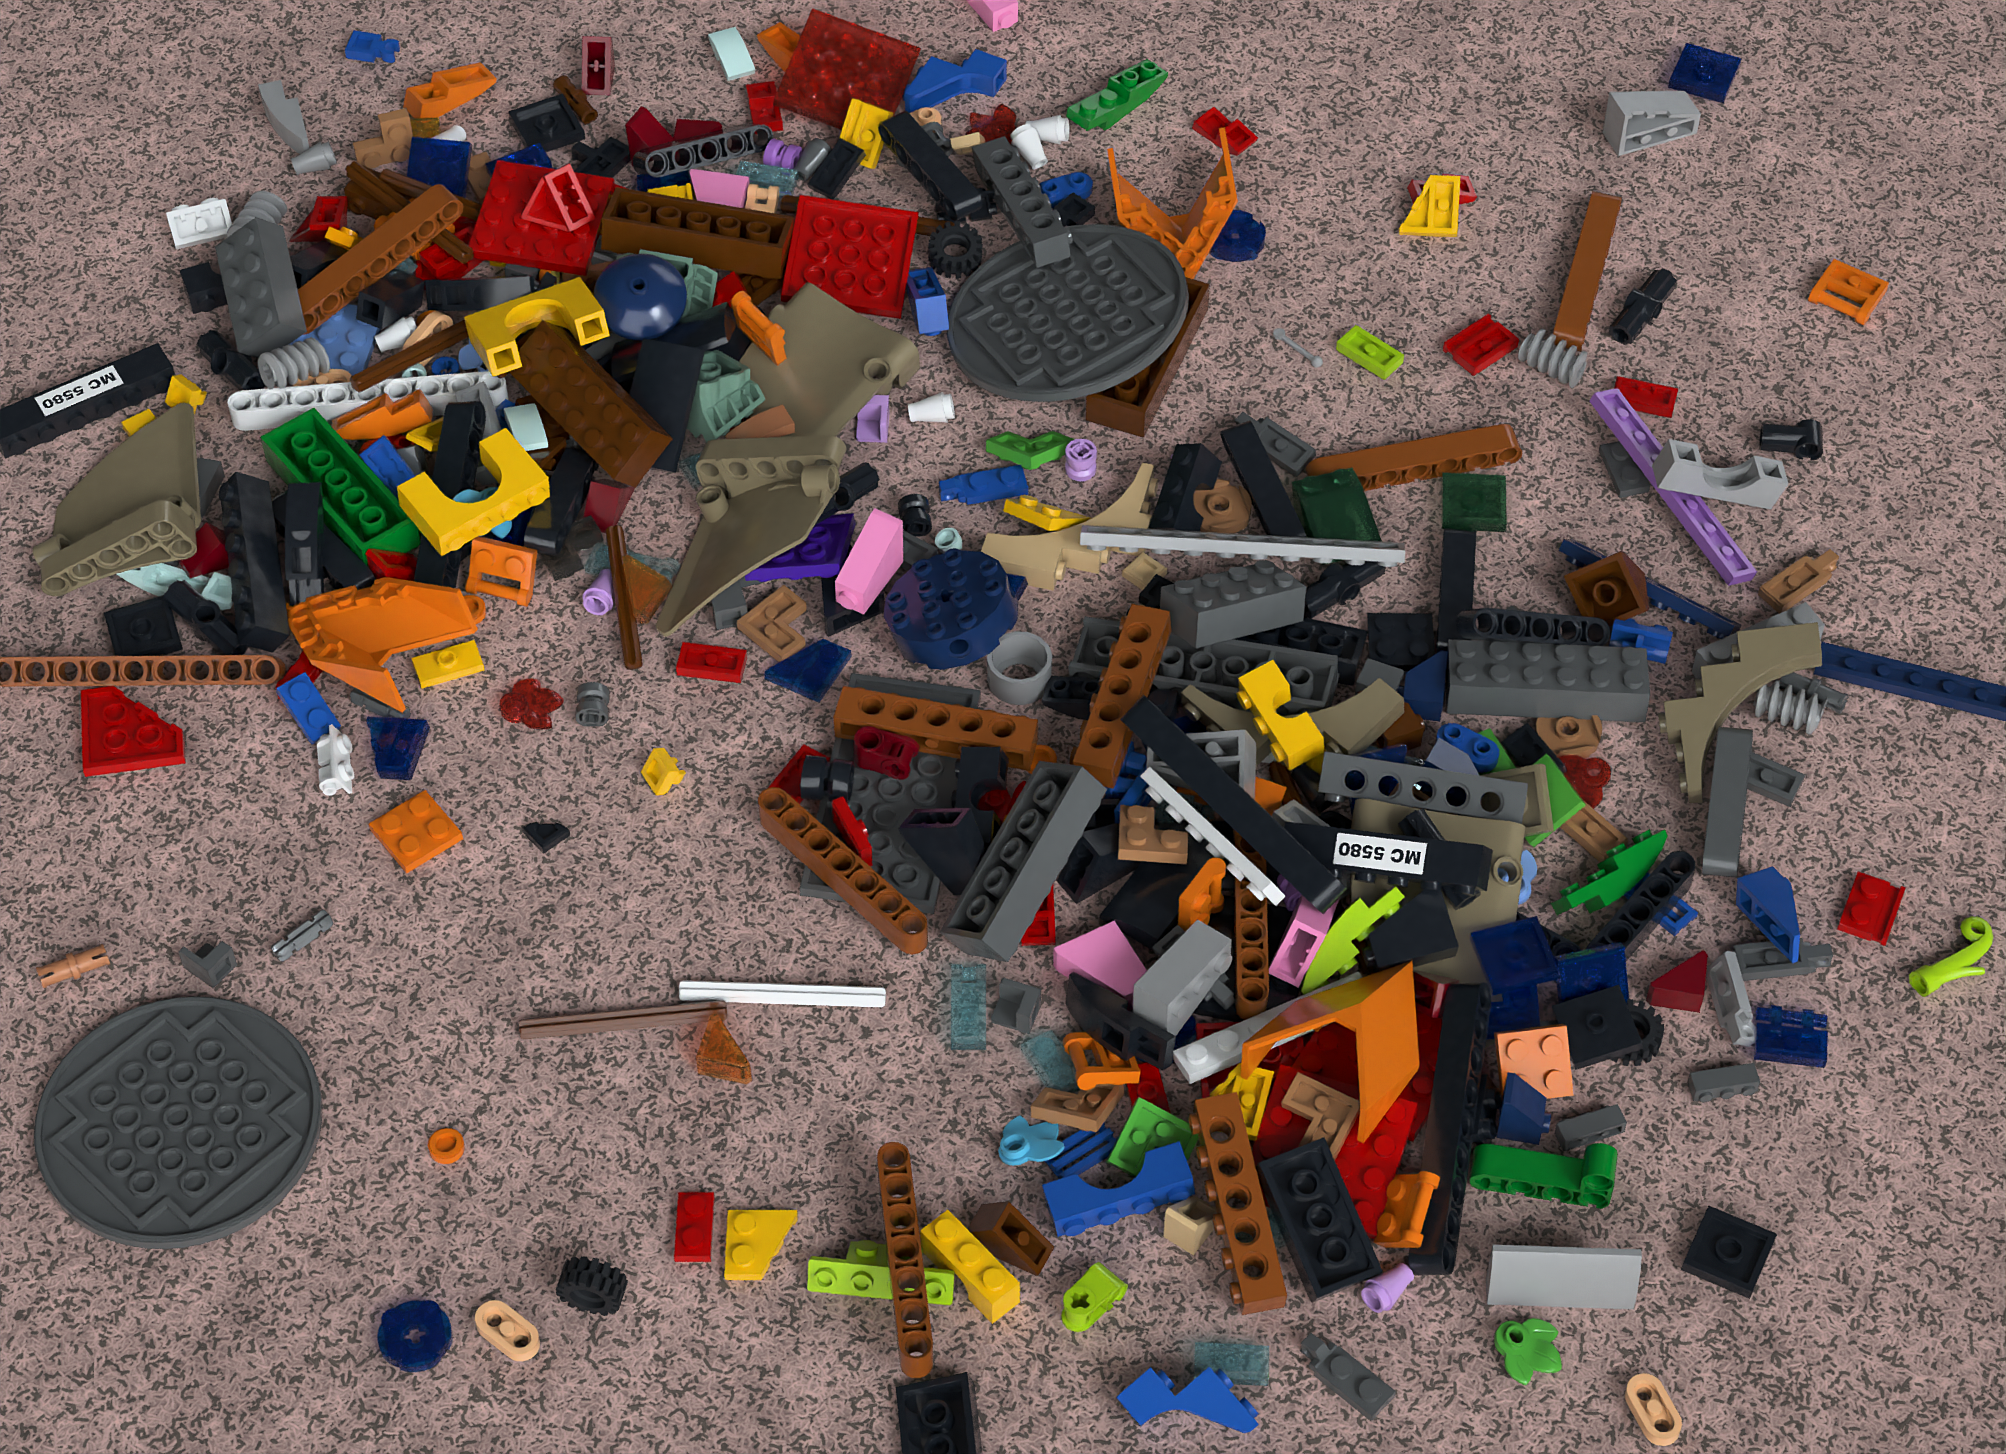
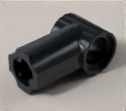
M1812 419L1799 421L1795 426L1762 423L1759 439L1760 450L1795 453L1798 459L1803 460V457H1807L1810 460H1817L1823 454L1822 425L1820 422Z

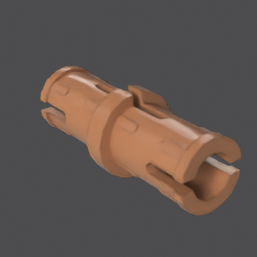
M103 943L75 955L72 952L65 954L66 958L36 967L39 977L54 972L53 975L40 979L43 988L74 977V980L81 978L80 974L110 965L107 955L95 960L92 959L95 956L106 953Z

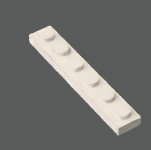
M1149 766L1140 776L1149 785L1145 791L1159 805L1163 801L1168 803L1169 805L1165 810L1179 824L1183 819L1187 821L1189 825L1185 829L1199 843L1206 839L1209 844L1205 848L1215 858L1223 859L1225 857L1230 862L1226 868L1239 881L1246 877L1250 881L1246 887L1260 901L1267 897L1277 906L1285 895L1275 884Z
M1356 972L1174 1050L1173 1060L1189 1084L1236 1065L1242 1060V1044L1295 1001L1363 977L1359 972ZM1311 1029L1306 1032L1277 1041L1271 1049L1280 1046L1284 1043H1287L1291 1040H1294L1298 1037H1301L1314 1030Z

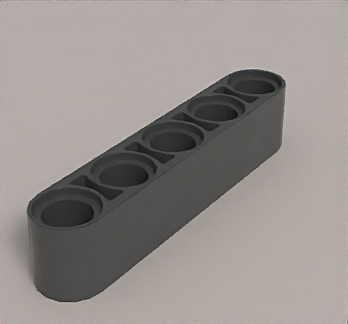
M1718 728L1702 875L1735 878L1738 876L1753 729Z

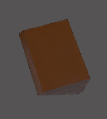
M1619 551L1564 575V579L1583 617L1603 619L1610 627L1613 626L1615 619L1625 621L1649 610L1645 573L1623 551Z

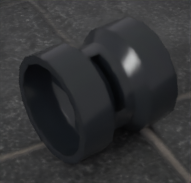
M909 494L902 497L898 502V512L901 517L900 520L903 521V530L915 537L929 534L932 530V521L929 515L930 506L927 497L922 494Z

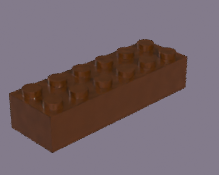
M616 187L602 218L601 249L612 251L616 254H639L640 249L693 258V264L707 266L710 269L735 271L737 274L757 275L765 279H780L789 255L794 217Z
M1185 277L1189 293L1188 310L1183 325L1173 342L1153 363L1133 377L1101 392L1087 395L1086 421L1139 437H1145L1208 311L1210 284Z
M542 320L519 350L522 367L508 372L613 480L636 488L673 438L565 329Z

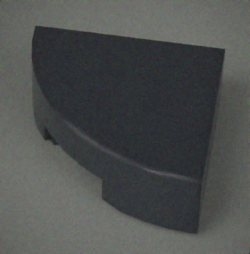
M533 822L522 827L523 833L543 854L570 836V830L559 823L539 824V822Z

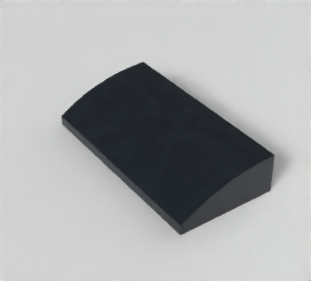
M728 302L684 317L667 333L649 340L679 344L706 351L728 343L737 323ZM625 339L615 343L612 351L611 369L612 378L617 383L634 377L642 340Z
M642 340L630 396L673 438L652 465L651 470L676 473L705 353L702 349L656 340Z
M1304 617L1302 622L1235 638L1234 640L1338 656V673H1340L1338 683L1354 686L1368 631Z
M1175 820L1168 830L1188 832L1185 828L1189 823L1182 820L1179 824ZM1188 832L1187 864L1142 861L1102 911L1099 918L1106 923L1115 921L1121 932L1154 951L1152 947L1178 925L1179 897L1209 859L1215 858L1205 848L1209 842L1203 839L1199 843ZM1226 838L1234 846V842ZM1224 857L1222 860L1227 864L1228 860Z
M1325 1137L1259 1162L1255 1166L1260 1186L1312 1303L1357 1285L1383 1272Z
M968 1372L895 1387L902 1454H983L975 1384Z

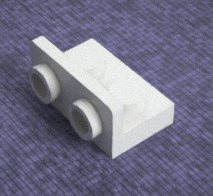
M209 198L202 201L200 205L189 207V205H179L174 207L172 211L166 212L176 250L227 238V231L232 225L225 199Z

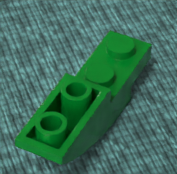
M1145 59L1110 77L1107 88L1069 106L1066 117L1086 131L1097 126L1105 131L1145 102L1166 80L1168 72L1159 67L1155 62Z
M1649 829L1632 838L1633 846L1626 848L1625 844L1622 843L1606 851L1608 858L1597 864L1600 870L1586 877L1589 884L1580 888L1578 882L1559 891L1562 898L1550 903L1556 915L1582 903L1585 904L1588 912L1591 914L1621 898L1646 875L1655 863L1668 837L1666 831L1662 830L1652 835Z

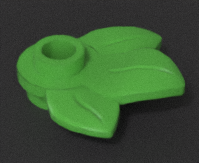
M1534 1318L1528 1319L1522 1324L1515 1321H1506L1496 1329L1494 1335L1495 1347L1504 1356L1506 1371L1517 1382L1527 1385L1531 1380L1533 1370L1543 1373H1556L1562 1369L1560 1354L1556 1347L1551 1344L1557 1337L1558 1330L1549 1322ZM1509 1334L1515 1336L1519 1343L1513 1342Z

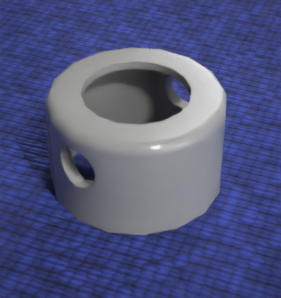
M1015 631L1004 634L999 638L1000 645L987 655V683L989 688L999 700L1008 704L1026 705L1034 703L1043 697L1047 682L1052 676V652L1050 647L1041 637L1030 632ZM1024 664L1032 667L1037 674L1026 679H1012L1002 675V672L1011 665Z

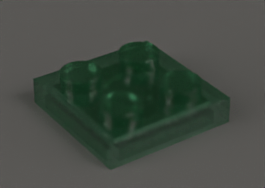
M1442 473V529L1506 532V475Z

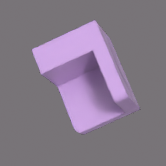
M874 395L857 414L856 440L858 442L887 443L890 415L889 395Z

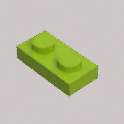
M1357 325L1337 341L1336 350L1383 380L1389 377L1404 361V354Z

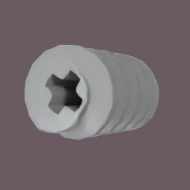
M254 192L244 206V209L241 210L233 222V225L228 229L227 237L255 217L279 224L282 216L287 212L285 202L271 192Z
M1540 329L1536 335L1529 334L1519 349L1518 360L1522 362L1527 360L1530 367L1537 366L1538 370L1542 373L1548 371L1549 377L1554 379L1558 377L1559 382L1563 384L1569 382L1570 388H1574L1584 374L1588 352L1582 351L1578 357L1575 356L1577 346L1572 345L1566 351V340H1561L1557 346L1554 345L1556 335L1551 334L1545 340V329Z
M310 337L304 339L303 342L298 341L293 343V345L283 346L282 349H274L271 353H262L258 359V368L261 378L268 389H273L274 384L281 389L286 387L287 382L291 385L296 384L298 378L301 381H305L309 375L316 377L319 375V370L323 374L328 373L330 362L325 348L318 340Z
M1776 679L1770 687L1766 684L1758 689L1753 706H1755L1756 717H1761L1767 710L1768 721L1773 722L1780 715L1781 725L1786 726L1793 719L1794 730L1798 731L1805 723L1806 734L1811 735L1821 721L1828 697L1822 704H1818V693L1814 692L1806 700L1805 689L1803 688L1794 696L1792 695L1791 684H1788L1783 691H1780V680Z

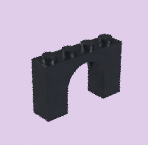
M322 240L290 256L297 290L349 250ZM394 268L376 283L359 291L356 319L379 329H384L403 316L406 317L419 310L422 306L425 280Z

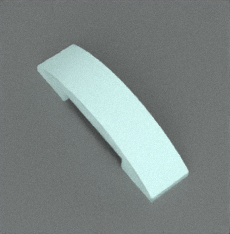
M159 563L117 574L129 583L156 596H163L167 592L168 587L175 581L185 580L206 600L217 603L220 610L230 609L233 605L231 599V578L214 572L211 578L200 575L189 579L183 569Z

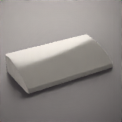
M1493 1244L1486 1274L1487 1305L1634 1310L1639 1286L1642 1251L1641 1249Z

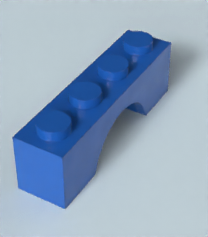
M1180 1141L1145 1152L1144 1164L1139 1174L1131 1182L1119 1188H1096L1084 1182L1077 1174L1042 1184L1045 1202L1057 1237L1063 1235L1076 1236L1083 1233L1085 1229L1100 1224L1111 1225L1120 1218L1132 1214H1146L1157 1206L1167 1203L1176 1204L1186 1200L1189 1196L1195 1195L1193 1176Z

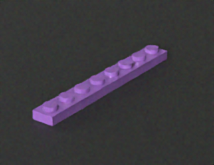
M1616 388L1595 392L1589 402L1650 481L1651 485L1654 486L1667 506L1702 550L1703 554L1718 571L1721 578L1728 586L1751 581L1757 571L1702 498L1692 494L1669 491L1657 487L1652 464L1663 447L1620 390Z

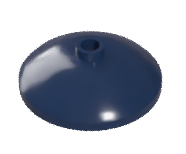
M631 254L615 260L602 271L594 288V297L604 310L608 329L621 337L631 340L653 339L667 333L680 321L687 304L686 285L679 271L668 261L650 254ZM638 284H642L645 286L641 290H637L634 288Z

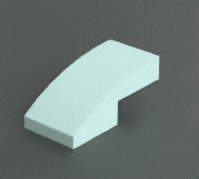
M736 27L708 34L717 61H720L727 81L755 74L752 59Z
M535 403L504 408L505 420L511 434L525 451L548 447L545 430Z

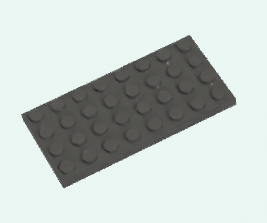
M851 673L848 687L853 688L862 687L871 691L896 693L900 696L917 699L925 698L945 704H960L974 709L979 708L981 690ZM836 737L830 763L835 758L854 760V740ZM918 752V755L912 758L909 765L911 771L908 778L903 780L862 769L854 762V784L848 806L856 820L862 819L868 832L867 839L872 846L873 866L871 868L922 913L935 914L941 881L904 839L898 828L914 809L952 808V792L957 790L958 783L955 775V762L958 758ZM824 796L820 801L816 819L846 845L833 822L832 802L829 801L827 796ZM805 865L800 884V896L846 902Z

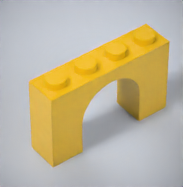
M580 277L464 317L470 342L493 377L522 367L515 339L523 332L537 327L542 320L570 330L580 346L610 336L603 308Z
M507 428L479 442L481 463L500 484L496 492L487 499L475 503H461L451 500L439 490L425 472L397 486L400 507L441 556L450 551L460 549L470 540L487 534L492 528L505 521L514 519L521 512L532 506L540 505L545 499L550 497L548 476Z

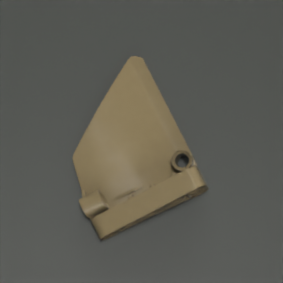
M806 282L785 305L778 304L767 317L773 324L778 323L785 330L783 339L785 341L784 350L787 359L777 366L752 342L739 361L750 368V380L759 385L766 399L753 410L750 418L771 408L783 405L794 421L795 433L781 437L821 435L836 437L874 395H886L891 391L892 386L902 389L920 369L918 349L907 337L860 315L809 282Z
M189 403L177 404L126 439L99 462L58 505L53 537L33 547V556L41 568V589L45 594L62 596L114 574L153 564L188 559L195 555L197 551L196 529L199 527L202 517L200 514L194 409Z
M831 435L718 439L709 440L705 443L696 464L697 477L703 488L696 494L695 498L703 518L655 625L660 634L665 637L673 634L697 611L736 581L774 557L806 540L830 499L839 488L840 475L838 470L847 450L845 443L840 438Z
M1357 799L1354 804L1350 829L1404 835L1398 827V823L1410 813L1420 809L1372 799ZM1425 810L1446 841L1480 844L1493 850L1487 891H1480L1481 895L1472 903L1456 911L1442 892L1459 945L1456 956L1413 967L1414 970L1459 980V983L1486 982L1491 992V1010L1486 1048L1495 1043L1494 1032H1499L1523 876L1521 856L1526 827L1512 821L1468 817ZM1498 868H1502L1507 872L1508 882L1503 881L1499 877ZM1350 875V904L1357 898H1361L1369 907L1394 886L1387 884L1388 879L1375 878V883L1355 881V875ZM1408 882V887H1397L1404 895V898L1399 902L1402 907L1424 890L1420 888L1421 883ZM1381 916L1372 924L1373 927L1376 929L1386 919Z

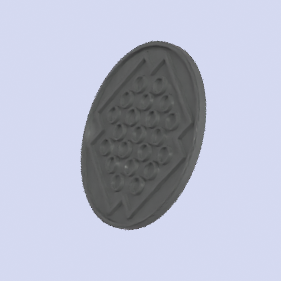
M1090 224L1068 226L1073 239V243L1069 244L1071 257L1038 268L1021 242L1018 241L984 262L971 274L956 294L948 314L949 330H947V339L952 356L963 374L973 383L993 394L1020 401L1053 402L1069 400L1098 393L1116 386L1153 363L1173 342L1183 325L1188 310L1189 293L1184 271L1178 259L1166 246L1151 236L1136 230L1113 225Z
M178 997L151 1002L123 1012L91 1031L68 1052L54 1070L44 1088L35 1117L34 1145L38 1166L47 1188L60 1207L78 1224L96 1235L123 1245L145 1249H174L205 1244L233 1234L257 1221L284 1199L297 1184L307 1169L319 1140L323 1109L321 1089L314 1066L300 1042L287 1028L262 1011L242 1003L214 997Z

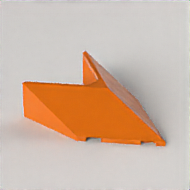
M1225 127L1219 128L1223 155L1188 214L1171 217L1165 214L1118 174L1113 148L1107 149L1119 224L1125 228L1144 233L1161 242L1178 259L1185 277L1194 279L1238 202Z
M389 577L374 580V584L371 587L357 590L356 586L353 585L307 597L305 602L298 603L293 607L286 603L289 629L312 665L402 713L406 709L388 668L381 667L391 655L474 634L478 630L460 589Z
M1412 961L1295 1001L1242 1044L1241 1077L1247 1080L1277 1041L1311 1029L1318 1032L1323 1025L1334 1021L1356 1032L1360 1105L1357 1140L1364 1143L1419 1069Z

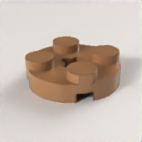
M1223 479L1216 480L1213 490H1195L1193 497L1196 511L1204 517L1200 532L1237 533L1248 526L1252 508L1248 492L1240 485L1239 489L1229 485L1230 481ZM1220 504L1222 508L1227 509L1223 511H1217L1215 510V505Z
M1592 715L1591 720L1576 719L1570 716L1562 718L1539 717L1536 721L1535 732L1560 760L1574 762L1588 758L1597 750L1602 735V724L1598 715ZM1563 727H1568L1570 731H1576V733L1566 735L1562 733Z

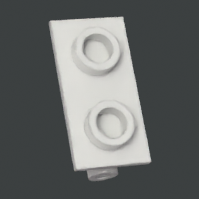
M332 724L329 725V734L320 736V740L317 741L318 764L322 767L319 769V788L325 795L329 796L334 795L337 792L336 790L341 788L350 794L352 793V779H354V771L350 764V753L353 750L352 743L346 734H342Z

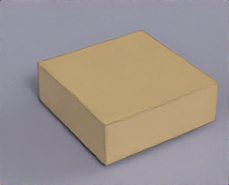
M979 132L950 138L952 149L959 155L973 153V146L986 143L985 138Z
M1144 552L1122 570V577L1141 590L1147 586L1156 574L1162 577L1167 574L1165 566Z

